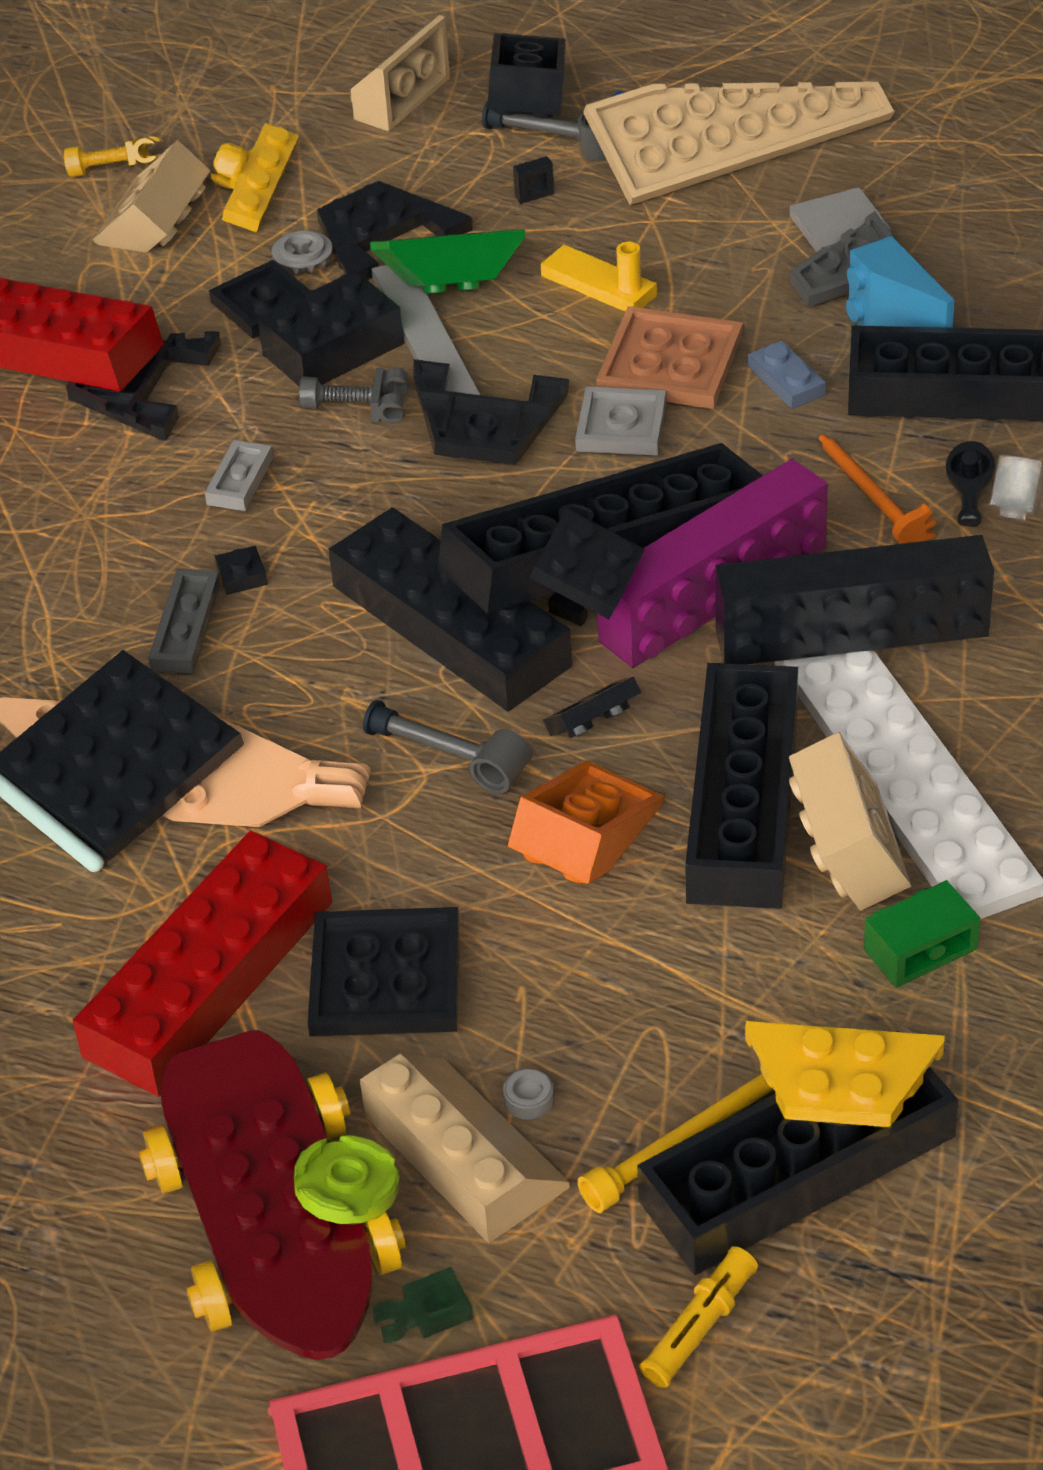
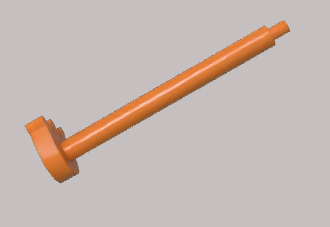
M825 434L819 436L823 450L894 524L892 535L899 544L921 542L936 537V534L930 529L936 525V521L931 517L933 510L926 503L905 514L833 438H828Z

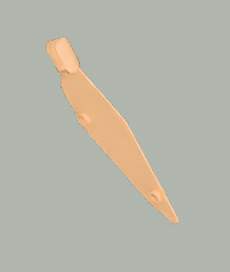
M0 697V723L17 738L60 701ZM220 718L240 732L244 745L162 816L172 821L262 827L303 804L361 808L370 776V767L364 763L309 760Z

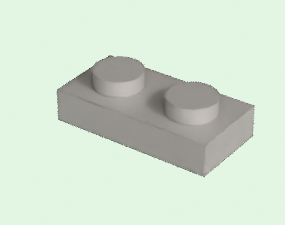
M233 440L205 491L206 504L246 511L273 460L272 446Z

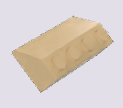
M400 1053L360 1079L365 1117L488 1244L570 1188L569 1181L444 1058Z

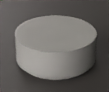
M536 1069L519 1070L511 1074L504 1083L505 1107L510 1114L519 1119L532 1120L540 1118L547 1114L553 1106V1083L549 1076L542 1071Z

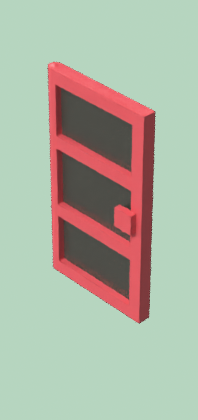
M616 1314L269 1400L268 1412L273 1418L284 1470H668L621 1329V1323Z

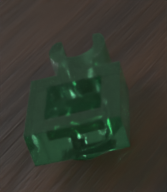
M452 1267L403 1285L404 1300L384 1301L375 1305L372 1309L375 1324L386 1319L395 1320L394 1323L381 1327L384 1343H393L400 1340L408 1330L415 1327L419 1328L425 1339L473 1319L472 1306Z

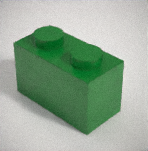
M945 880L930 888H923L913 896L890 907H882L866 917L864 951L897 988L977 950L980 917L955 888Z

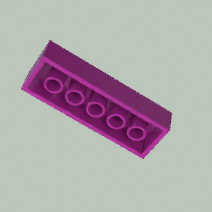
M792 458L643 548L645 551L610 619L608 620L597 614L598 641L631 668H634L647 659L655 657L666 647L682 637H687L695 629L716 617L715 565L820 553L826 548L828 483Z

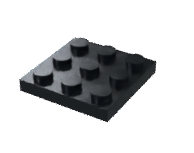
M458 907L315 912L308 1010L309 1035L338 1036L457 1032L460 921Z

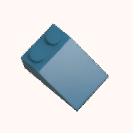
M892 236L850 250V268L847 269L849 300L846 301V311L852 322L857 323L859 326L953 328L954 299Z

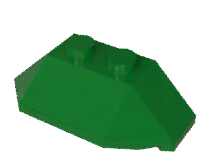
M525 229L370 242L371 250L408 286H423L424 293L446 292V284L457 283V290L480 288V281L493 280L497 277L525 238Z

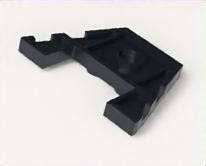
M381 181L365 185L363 188L342 198L335 199L331 203L317 209L318 222L324 235L332 243L340 269H343L345 274L356 270L367 280L373 278L372 268L379 267L378 261L367 253V251L371 250L370 242L392 240L419 226H424L435 236L465 234L473 230L472 218L469 215Z
M205 331V338L186 339L185 333H172L167 340H163L164 345L121 392L69 381L66 386L68 399L155 438L166 440L179 418L177 405L146 400L170 360L209 366L221 345L220 333L218 331Z
M414 359L413 379L434 455L516 465L568 395L569 379L533 375L529 401L446 391L450 364Z

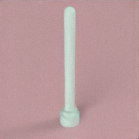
M0 773V797L89 871L98 872L103 868V858Z

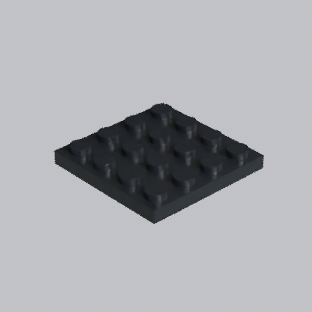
M122 650L0 751V773L60 823L108 860H111L241 748L244 742L240 732L125 650Z

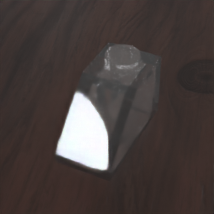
M1000 454L990 505L1000 509L999 516L1003 518L1024 521L1026 514L1037 515L1043 496V462Z

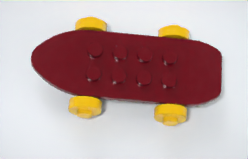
M250 1030L177 1053L169 1059L161 1083V1103L166 1125L173 1143L170 1144L164 1126L160 1125L143 1131L147 1149L138 1151L147 1181L156 1178L162 1195L183 1188L178 1168L182 1167L222 1279H219L212 1260L191 1266L195 1285L186 1287V1291L195 1318L205 1316L211 1333L232 1326L228 1304L234 1303L240 1314L254 1329L285 1350L316 1360L332 1358L340 1354L355 1340L369 1308L373 1288L372 1260L380 1275L401 1269L402 1262L399 1250L406 1248L403 1232L397 1218L389 1220L386 1211L381 1216L363 1223L337 1224L319 1219L304 1209L295 1195L294 1167L300 1154L314 1142L327 1138V1143H329V1140L346 1135L344 1117L350 1115V1108L342 1086L334 1088L327 1072L307 1078L305 1084L293 1057L275 1039L259 1030Z

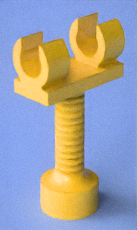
M151 136L125 142L126 146H121L120 148H109L88 153L84 152L81 146L65 148V167L69 177L85 175L87 168L93 165L110 164L125 160L129 161V165L149 163L161 154H150L148 145L163 141V139L158 136Z

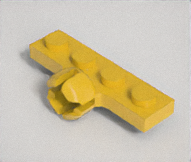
M264 123L256 143L250 151L231 142L222 143L213 162L215 174H211V180L216 185L233 189L224 208L223 221L254 232L258 231L296 148L299 135L289 132L284 128Z

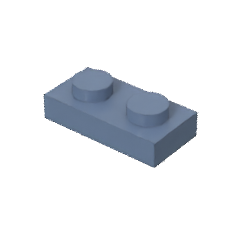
M782 340L748 354V367L791 409L826 395V382Z

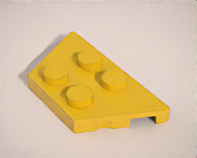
M746 1021L745 1040L748 1046H753L760 1060V1070L767 1084L775 1090L776 1102L784 1118L791 1120L891 1127L903 1111L904 1101L916 1093L923 1083V1076L934 1059L939 1061L944 1052L945 1036L754 1021Z

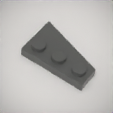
M874 211L865 218V223L856 230L850 228L841 234L840 241L832 247L820 249L793 268L790 272L789 282L807 307L849 294L847 269L850 268V250L890 236L894 238V236Z

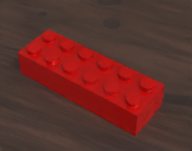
M0 278V368L121 392L164 345L152 306Z
M250 830L72 1020L81 1057L160 1097L161 1083L169 1059L177 1053L206 1045L312 927L315 912L326 911L332 904L327 865Z

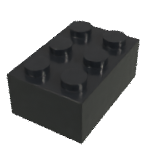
M494 33L487 109H494L496 113L501 115H514L516 111L529 112L537 118H551L553 115H560L566 39Z
M356 270L344 274L336 280L311 290L307 294L257 317L263 355L299 387L302 376L318 377L319 382L323 385L404 344L400 306Z

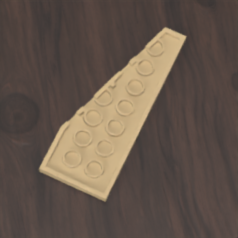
M798 82L797 86L779 87V83H723L721 87H699V83H687L684 85V88H666L665 84H650L588 104L584 109V115L629 205L891 120L894 114V110L879 82H835L834 86H813L812 82Z

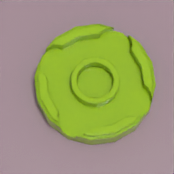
M348 1135L340 1136V1141L327 1143L326 1138L314 1142L300 1154L294 1167L295 1195L303 1208L319 1219L337 1224L363 1223L381 1216L393 1205L399 1192V1170L397 1171L394 1165L395 1159L389 1150L373 1140Z

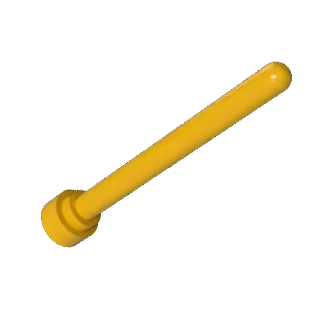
M760 1074L614 1168L610 1166L604 1168L594 1167L577 1180L583 1199L592 1210L602 1213L619 1202V1195L624 1192V1186L638 1177V1164L735 1115L774 1089L767 1084L763 1074Z

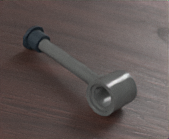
M487 102L484 106L482 124L485 129H491L493 126L504 128L506 125L575 137L580 142L581 153L584 157L591 160L606 159L584 112L579 116L578 123L554 118H537L531 114L516 112L514 115H501L496 113L494 109H487Z
M375 700L369 705L363 720V730L368 735L379 733L391 736L395 734L472 761L470 773L474 780L487 791L496 794L507 792L532 758V751L528 743L513 731L506 729L497 730L487 742L477 744L401 718L397 711L386 708L384 702L380 700Z

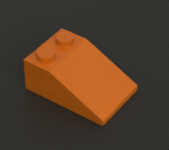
M585 760L520 797L508 847L522 853L523 857L532 863L545 864L562 872L563 876L572 882L590 884L611 870L662 806L665 796Z

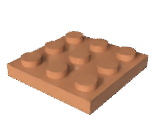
M628 306L596 378V387L666 390V399L669 403L714 409L741 342L743 322Z

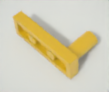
M627 241L617 246V266L564 244L541 263L542 277L625 312L628 306L644 308L657 296V283L641 277L640 246L635 242Z

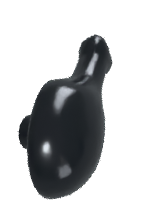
M965 441L958 444L949 453L946 461L947 477L961 495V511L957 516L958 523L961 526H977L981 523L982 516L978 511V497L990 483L995 469L991 451L985 445L976 441Z

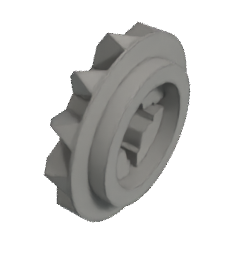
M297 231L289 233L275 242L272 247V257L286 271L293 270L296 275L301 271H307L312 274L314 268H325L326 262L332 259V243L321 233Z

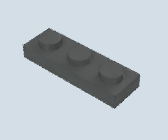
M176 570L148 658L151 670L194 673L221 585L219 571Z

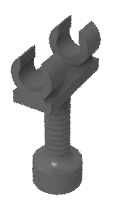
M376 368L374 384L370 388L364 386H324L319 382L318 377L302 376L299 391L301 409H318L319 403L324 400H333L334 402L336 400L338 402L361 401L362 403L364 401L368 403L369 401L372 422L379 423L381 419L386 423H398L403 419L404 409L391 410L388 407H403V396L407 394L408 384L404 383L407 382L408 373L401 368H391L387 371H384V368ZM392 382H401V384H394Z

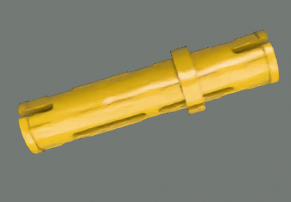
M731 1247L712 1275L699 1281L694 1288V1298L670 1326L650 1355L640 1364L639 1369L648 1381L657 1387L667 1388L671 1379L698 1347L701 1340L720 1316H727L735 1306L734 1297L750 1276L757 1271L758 1264L751 1254L740 1247Z

